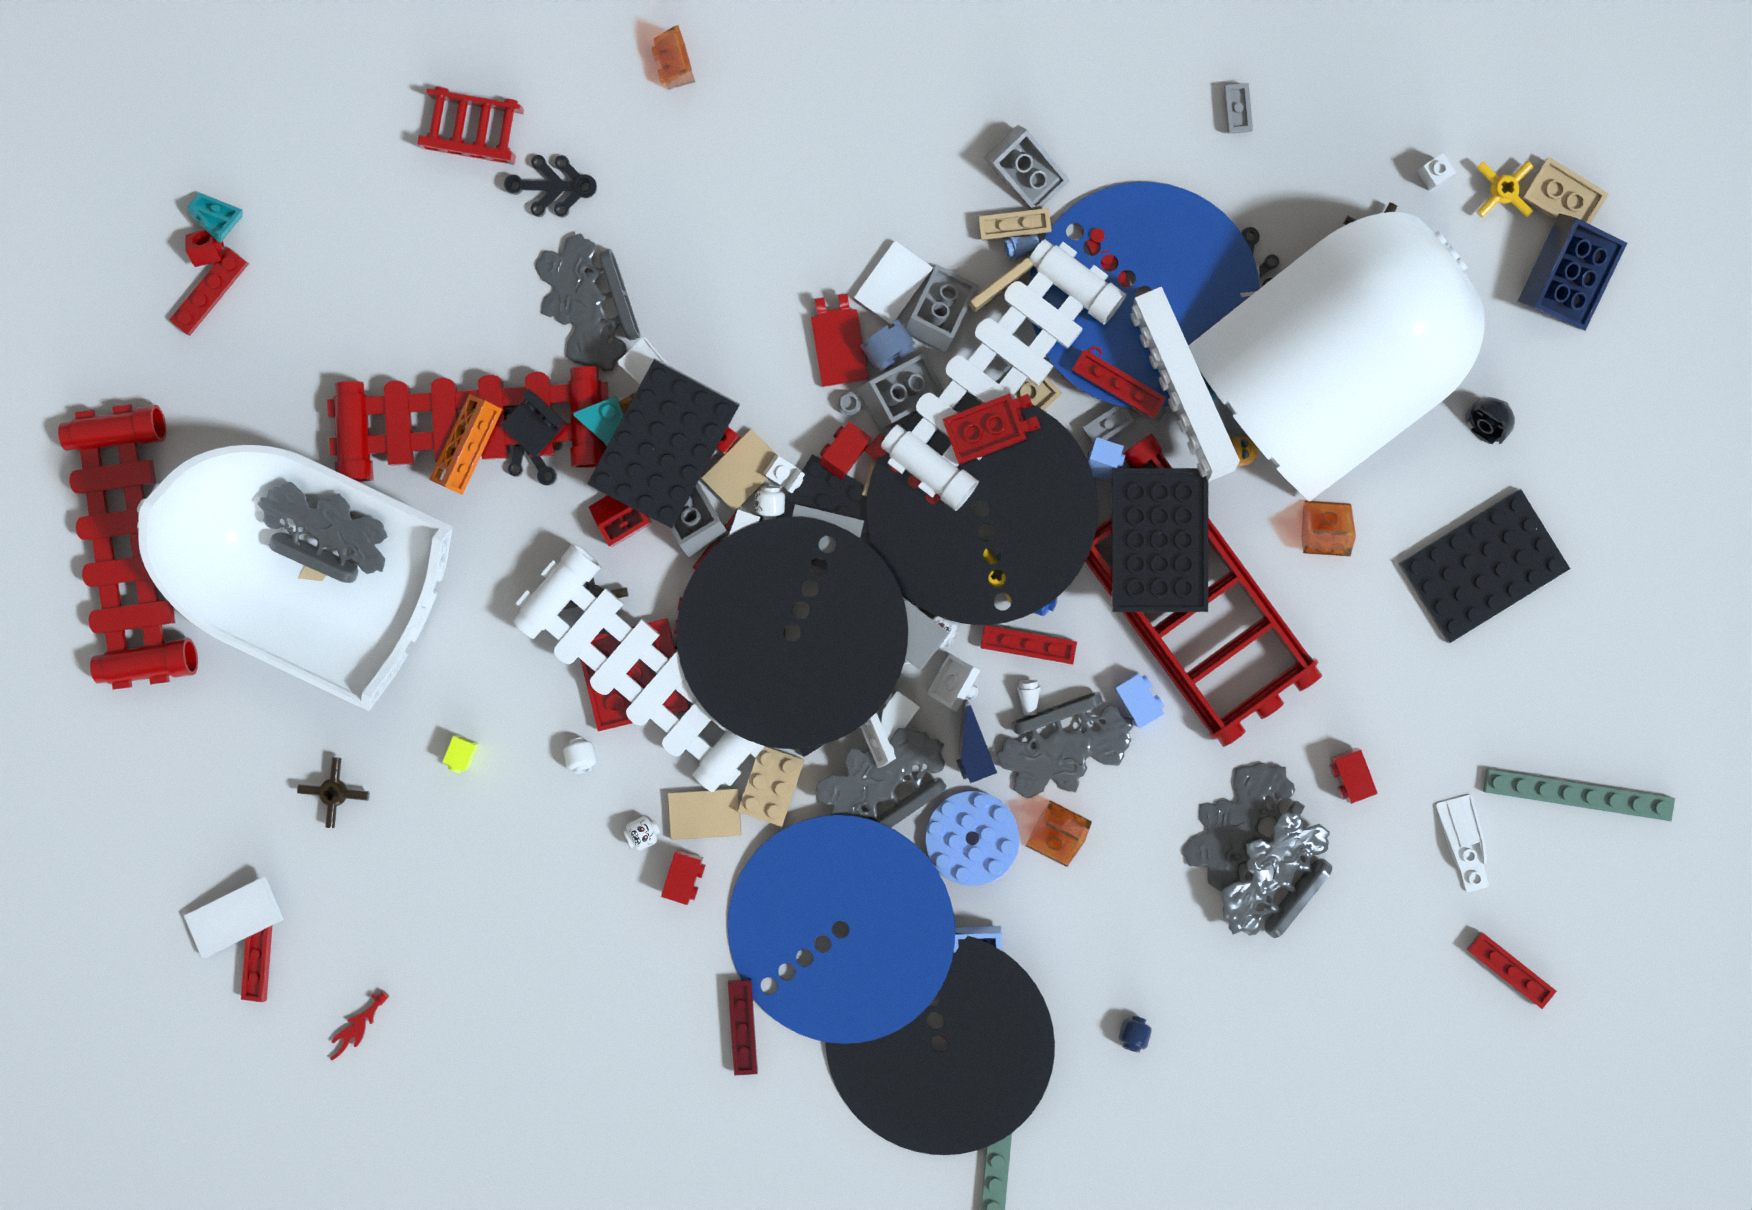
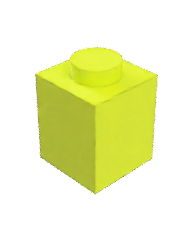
M460 735L453 736L442 763L447 764L449 770L461 773V770H468L479 743Z

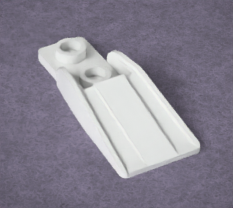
M642 337L618 361V364L639 384H641L654 358L671 366L646 337Z
M1465 795L1436 803L1435 806L1455 864L1458 870H1460L1465 890L1471 892L1488 887L1489 883L1484 868L1487 860L1485 842L1473 797Z

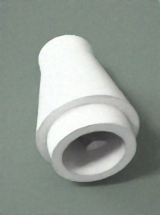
M1019 681L1017 690L1023 714H1037L1040 692L1038 681Z

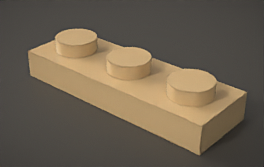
M1049 208L978 217L981 241L1052 232Z

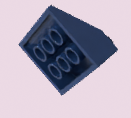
M1559 213L1517 302L1586 331L1625 250L1627 242L1578 218Z
M965 700L962 706L958 750L960 759L956 760L963 780L968 778L969 782L973 783L996 774L997 770L971 704L968 700Z

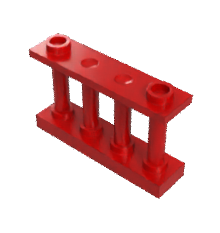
M435 86L434 89L427 88L426 93L430 98L435 99L429 133L426 136L419 135L417 145L425 150L511 165L515 164L516 155L510 151L508 144L514 113H524V109L518 104V101L505 98L503 102L451 93L449 89ZM444 101L458 103L453 136L449 140L440 139L441 136L439 135ZM468 105L481 107L476 141H473V144L464 143L462 139ZM491 109L504 111L499 145H496V148L487 147L485 143Z

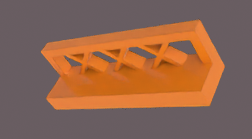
M469 394L429 480L463 495L502 409ZM477 402L474 412L471 413L474 403ZM466 426L464 433L461 435L463 427ZM456 447L454 455L451 456L453 448ZM446 469V472H445V474H444L442 480H440L439 478H440V476H441L443 470Z

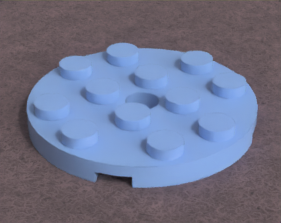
M977 791L961 792L944 800L932 813L925 836L927 852L936 869L947 879L968 886L984 885L1004 875L1014 863L1020 845L1019 828L1011 810L998 798ZM974 831L979 835V841L976 845H969L967 843L966 836L969 832Z

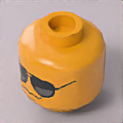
M1248 435L1229 436L1240 460L1237 466L1250 465L1258 455V447Z

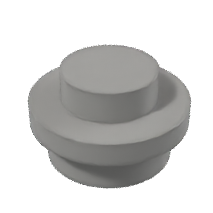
M853 392L842 394L838 400L839 410L848 416L855 415L861 408L860 397Z

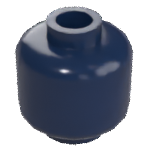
M1133 1016L1132 1020L1126 1019L1123 1021L1118 1038L1119 1042L1123 1044L1122 1048L1140 1053V1050L1148 1047L1152 1029L1149 1025L1145 1024L1146 1019Z

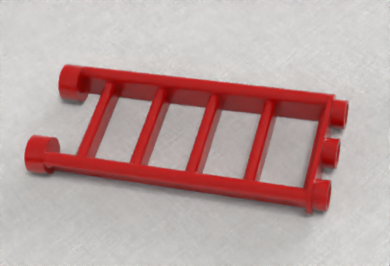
M1152 433L1123 453L1125 455L1124 460L1130 468H1140L1148 461H1150L1154 468H1172L1161 452L1164 450ZM1111 517L1096 529L1094 541L1085 562L1112 598V570L1094 546L1112 533ZM1208 517V542L1230 571L1208 587V603L1238 582L1263 618L1186 673L1162 640V637L1196 612H1173L1154 627L1143 612L1122 613L1207 728L1209 737L1211 739L1217 738L1220 744L1225 747L1236 741L1246 732L1240 723L1243 719L1254 711L1260 719L1270 716L1284 704L1278 695L1292 684L1296 686L1298 691H1303L1317 682L1323 675L1316 667L1319 663L1316 658L1312 659ZM1272 629L1296 664L1226 715L1219 718L1195 683L1265 632Z

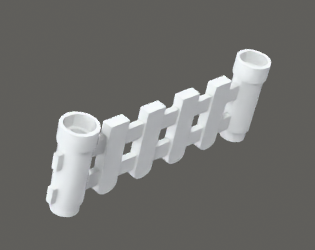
M1044 239L1035 248L1029 260L1037 269V275L1028 286L1020 281H1016L1007 288L1005 302L1011 307L998 324L990 318L984 319L978 324L975 336L982 344L969 360L959 355L953 357L948 362L946 375L952 382L939 398L933 393H926L918 400L916 411L923 418L914 430L907 432L901 426L896 425L881 444V448L890 454V460L887 463L901 474L907 470L921 481L918 487L931 498L938 494L940 500L955 511L966 502L979 481L964 469L960 470L957 468L959 464L952 445L942 456L926 444L937 430H940L949 437L943 419L957 414L953 409L967 392L983 404L1009 393L1012 400L1016 399L1014 395L1027 379L1039 386L1053 368V365L1044 359L1056 342H1059L1068 349L1082 332V327L1074 322V319L1085 307L1089 310L1088 313L1104 325L1116 313L1126 298V293L1112 283L1108 284L1105 282L1108 278L1106 273L1095 265L1089 270L1074 258L1077 252L1064 242L1060 246H1054ZM1053 284L1069 295L1059 309H1056L1042 298ZM1026 318L1042 330L1029 347L1013 336ZM996 355L1012 366V369L1000 384L983 373Z
M572 543L560 557L561 561L558 564L553 560L541 573L545 579L533 593L527 590L516 602L520 607V612L512 620L513 623L523 633L533 639L541 630L546 629L560 641L554 648V653L560 661L571 664L579 657L596 672L590 679L591 686L595 691L607 695L615 688L632 702L627 708L626 714L634 724L644 725L651 719L668 733L664 737L662 745L669 754L680 756L685 750H688L700 761V765L692 775L706 789L714 792L720 784L726 783L731 786L742 773L737 768L750 753L756 757L765 746L735 735L709 715L696 699L685 679L678 650L669 660L652 645L660 635L654 628L642 619L633 629L616 614L624 605L619 598L607 588L597 598L583 586L586 582L591 581L601 569V565L584 549ZM570 600L585 611L573 627L558 615ZM603 628L621 642L609 658L591 644L592 640ZM639 658L657 673L645 689L626 674ZM675 689L693 704L681 719L663 705ZM711 720L725 731L713 747L699 736L700 732Z

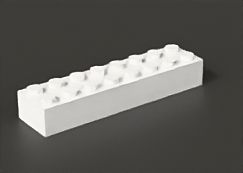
M1159 287L1135 297L1132 306L1133 313H1130L1131 320L1134 326H1139L1141 330L1140 340L1144 348H1149L1151 353L1149 359L1153 369H1158L1161 375L1159 382L1164 391L1167 390L1170 398L1168 402L1173 412L1177 411L1180 418L1178 420L1179 428L1189 438L1187 445L1191 454H1196L1198 458L1197 468L1202 477L1206 476L1209 482L1235 471L1240 460L1163 288Z

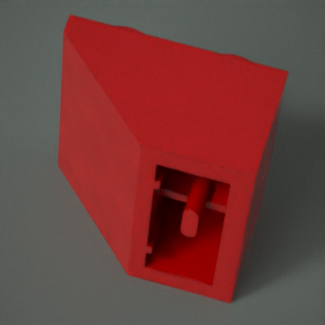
M608 495L588 506L598 529L609 547H614L653 523L649 516Z

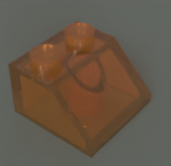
M679 25L673 26L653 38L655 46L651 47L655 61L659 60L662 69L658 70L661 84L666 83L669 90L694 83L695 78Z
M1304 501L1301 534L1303 553L1351 556L1356 538L1352 505L1349 503Z
M1050 800L1041 813L1026 843V847L1068 867L1084 844L1092 821Z

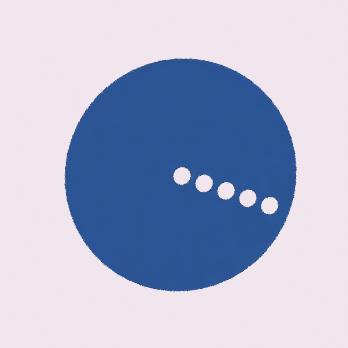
M1157 182L1124 183L1102 189L1083 198L1058 218L1051 227L1052 232H1048L1044 239L1054 246H1060L1062 242L1066 243L1077 252L1074 257L1089 270L1093 265L1098 267L1108 275L1105 282L1108 284L1112 283L1127 295L1116 313L1104 325L1088 313L1089 310L1084 307L1074 319V322L1082 327V332L1068 349L1059 342H1056L1046 356L1069 382L1088 395L1117 406L1133 408L1072 371L1084 349L1089 351L1091 347H1099L1102 351L1101 356H1099L1100 352L1097 349H1093L1090 353L1166 397L1161 407L1170 406L1168 402L1170 398L1167 390L1164 391L1159 382L1161 375L1158 369H1153L1151 365L1149 348H1144L1140 340L1141 330L1139 326H1134L1130 317V313H1133L1132 306L1136 297L1135 292L1142 286L1149 287L1151 290L1162 287L1189 346L1250 297H1241L1240 293L1254 292L1260 289L1256 262L1244 236L1230 218L1214 204L1198 194L1170 184ZM1074 223L1081 225L1084 230L1083 236L1078 240L1070 239L1066 234V229L1069 225ZM1100 228L1105 233L1103 241L1099 242L1101 250L1097 255H1087L1084 252L1083 245L1087 240L1091 239L1090 234L1092 230ZM1108 254L1114 255L1118 260L1117 268L1110 272L1105 271L1101 267V259ZM1034 266L1031 268L1029 283L1038 273ZM1128 270L1135 275L1136 280L1131 287H1123L1119 284L1118 276L1122 271ZM1053 284L1042 298L1056 309H1059L1069 295ZM1032 323L1037 337L1042 330ZM1202 375V378H1203V380H1204V382H1205V384H1206V387H1207V389L1209 390V389L1211 388V386L1209 385V383L1206 381V379H1205L1204 376Z
M827 815L806 819L781 830L768 839L749 859L736 882L731 897L728 913V938L732 959L740 979H752L753 999L768 1015L786 1028L805 1037L828 1043L849 1044L872 1041L887 1036L912 1022L928 1007L941 989L952 962L955 946V920L951 899L939 872L930 859L911 840L898 831L867 818L850 815ZM837 921H843L849 926V933L844 938H838L833 934L832 927ZM820 935L827 936L831 940V948L827 952L818 951L814 945L816 937ZM802 949L809 950L813 955V962L809 966H802L797 962V953ZM788 963L795 968L793 979L784 980L780 977L779 967L782 964ZM770 977L777 982L778 988L775 993L766 994L762 991L761 982L764 978Z

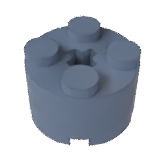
M899 319L893 321L895 326L889 328L886 325L866 340L867 344L860 345L876 370L886 371L896 364L894 359L902 356L906 357L915 350L913 347L915 342Z

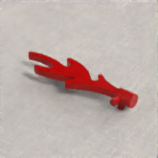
M381 991L378 996L373 993L371 997L375 1003L366 1011L347 1020L348 1022H354V1025L345 1028L333 1038L332 1043H335L340 1038H343L344 1042L339 1051L330 1060L336 1059L344 1052L352 1037L355 1038L354 1047L360 1044L366 1030V1018L372 1024L378 1006H382L389 997L385 991Z

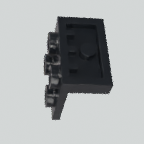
M528 388L523 394L526 399L501 424V427L533 457H537L568 423Z

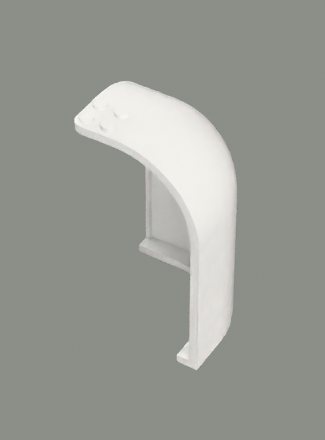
M1387 212L1361 218L1326 236L1189 345V349L1199 371L1222 403L1226 404L1234 414L1233 417L1266 458L1268 460L1271 459L1277 465L1275 466L1285 479L1310 502L1442 402L1461 384L1472 368L1480 351L1484 334V310L1475 285L1464 271L1468 267L1460 259V256L1453 247L1447 243L1443 235L1439 231L1434 233L1417 216L1403 212Z
M260 445L222 447L192 457L175 468L160 484L157 483L152 493L146 499H142L137 507V512H139L137 524L139 529V549L144 566L156 587L178 612L212 637L367 711L372 708L408 656L405 653L406 648L411 641L416 642L428 618L438 593L434 591L436 582L442 581L446 568L453 526L309 458L284 449ZM288 482L294 483L303 492L306 502L311 508H317L318 501L323 499L331 500L332 496L340 493L350 505L349 510L352 519L367 516L381 521L384 525V530L388 537L382 543L375 544V547L385 557L383 572L376 570L374 573L366 574L360 569L357 562L350 559L347 561L352 562L358 567L357 579L354 582L344 583L329 576H326L323 581L298 579L305 565L282 556L269 548L270 538L273 534L278 532L289 534V532L284 527L279 529L267 527L263 521L264 511L257 503L260 501V498L267 497L268 490L280 487ZM288 518L289 528L293 527L295 532L296 525L291 518ZM280 519V523L285 525L284 520ZM299 527V532H302L304 527ZM307 533L299 535L300 540L317 547L318 541L313 535ZM322 548L323 550L339 557L338 550L336 548ZM351 549L347 550L346 555H351Z

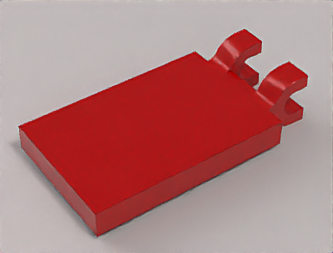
M848 294L838 295L840 309L826 311L824 297L815 299L818 316L811 317L822 387L869 380L865 354L860 347L863 342L857 309L850 310Z
M1009 393L944 418L943 422L958 464L966 463L1027 440L1025 432L1041 428L1036 416L1025 421L1022 417L1020 409L1033 406L1029 395L1025 394L1012 400Z

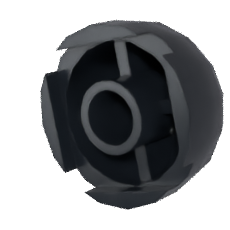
M1488 397L1478 400L1465 414L1466 423L1470 421V424L1474 427L1471 429V432L1480 440L1488 444H1493L1495 441L1502 444L1514 429L1515 416L1507 402L1498 398Z

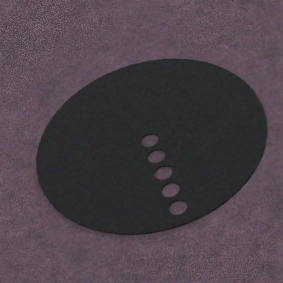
M968 393L965 394L953 410L959 413L982 403ZM1035 405L1020 409L1024 421L1036 416L1041 427L1034 431L1025 432L1027 440L984 455L980 460L974 459L957 467L960 470L964 469L979 481L973 493L957 511L940 499L935 504L929 503L926 500V493L919 487L912 488L909 485L908 479L912 475L905 470L901 474L891 469V466L887 463L890 460L889 453L878 457L871 474L866 502L870 540L873 549L891 570L901 592L922 609L946 620L963 624L993 625L1014 621L1028 616L1051 603L1072 583L1083 567L1091 550L1097 529L1098 496L1093 473L1084 452L1070 432L1057 419ZM916 413L902 424L901 427L907 432H912L923 417ZM937 430L926 444L943 456L950 447L951 442L949 437L940 430ZM979 500H984L990 505V513L984 518H979L973 513V505ZM988 523L995 528L996 533L992 540L984 541L979 537L978 529L982 524ZM996 547L999 549L1001 558L996 564H989L984 560L983 553L986 548ZM993 570H1001L1005 573L1006 582L1003 586L994 587L989 583V574ZM999 593H1006L1011 598V605L1006 610H999L994 605V598Z
M806 517L774 518L749 525L733 533L711 550L699 564L690 578L680 603L676 633L677 649L685 679L692 693L709 715L735 735L763 746L781 749L811 748L833 742L852 733L875 715L886 702L901 675L908 647V618L901 590L891 570L876 551L861 538L835 524ZM824 536H831L836 541V548L831 553H824L819 548V541ZM815 558H822L827 562V570L822 575H815L810 570V563ZM806 580H814L818 584V593L813 597H806L801 591V586ZM797 602H805L810 608V613L805 619H797L792 613V608ZM789 624H796L801 630V635L796 641H788L784 637V628Z
M968 935L965 939H958V949L955 953L953 952L948 974L938 992L940 1000L937 1005L928 1006L919 1016L903 1028L872 1041L849 1044L825 1042L831 1076L838 1092L852 1113L865 1126L885 1140L919 1153L931 1155L964 1154L986 1148L1001 1141L1020 1127L1034 1112L1047 1089L1053 1070L1055 1057L1054 1029L1050 1012L1037 985L1029 974L1004 951L988 942ZM935 1012L942 1015L944 1019L943 1026L939 1029L930 1028L926 1021L929 1014ZM941 1035L947 1039L948 1047L946 1050L938 1052L931 1047V1039L934 1036Z

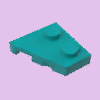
M198 193L188 205V214L220 243L239 222L243 214L242 209L202 193Z
M617 396L573 414L608 445L624 412Z

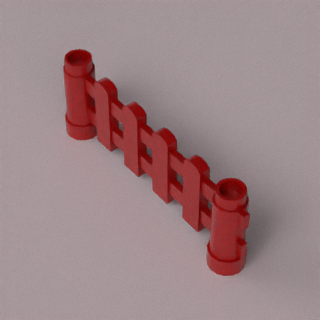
M594 366L570 368V381L564 385H551L550 378L545 373L532 372L525 377V387L504 388L501 378L495 375H485L478 380V390L457 391V385L454 381L448 378H438L431 383V393L410 394V388L406 383L390 381L384 386V396L373 397L364 395V382L335 383V396H333V399H327L328 417L335 418L336 438H329L330 456H337V462H335L336 472L357 482L374 480L373 461L370 460V454L387 453L388 465L397 466L413 465V451L434 450L435 462L437 463L458 419V410H462L469 394L502 409L482 452V459H508L507 445L520 444L501 427V424L506 420L505 407L519 406L526 399L523 394L529 388L550 408H552V404L570 403L571 423H568L537 457L555 456L554 442L572 441V447H570L571 467H596L607 446L580 422L573 413L609 399L608 382H601L599 380L598 367ZM477 402L474 403L472 409L476 408ZM432 411L433 432L412 433L411 413ZM385 414L386 435L369 436L368 415ZM456 447L453 448L451 456L454 455Z
M130 404L112 407L113 413L95 416V410L75 412L76 419H72L71 422L60 423L58 427V437L62 448L65 451L78 450L81 455L82 469L72 471L69 483L74 493L86 494L89 516L78 518L76 532L81 540H92L95 563H89L83 567L82 578L88 587H99L101 609L93 610L89 614L88 621L93 633H105L107 652L91 658L90 672L95 683L108 682L112 684L113 690L132 687V681L145 679L150 680V685L170 682L169 676L174 678L191 676L196 674L198 669L197 650L191 639L184 638L170 640L167 643L164 642L162 625L175 623L174 608L168 600L159 601L157 587L144 566L139 549V529L137 528L139 512H137V507L140 501L145 499L143 485L157 483L154 461H140L137 443L150 444L165 440L167 432L164 414L158 405L137 407L134 410ZM118 446L120 464L102 466L100 448ZM123 488L126 511L109 513L106 491ZM130 535L133 557L115 560L112 537ZM136 581L139 604L121 606L118 584ZM142 628L145 646L127 649L125 630Z

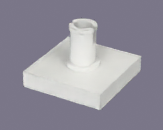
M949 653L926 694L957 712L965 697L973 700L977 696L978 687L973 685L980 670Z

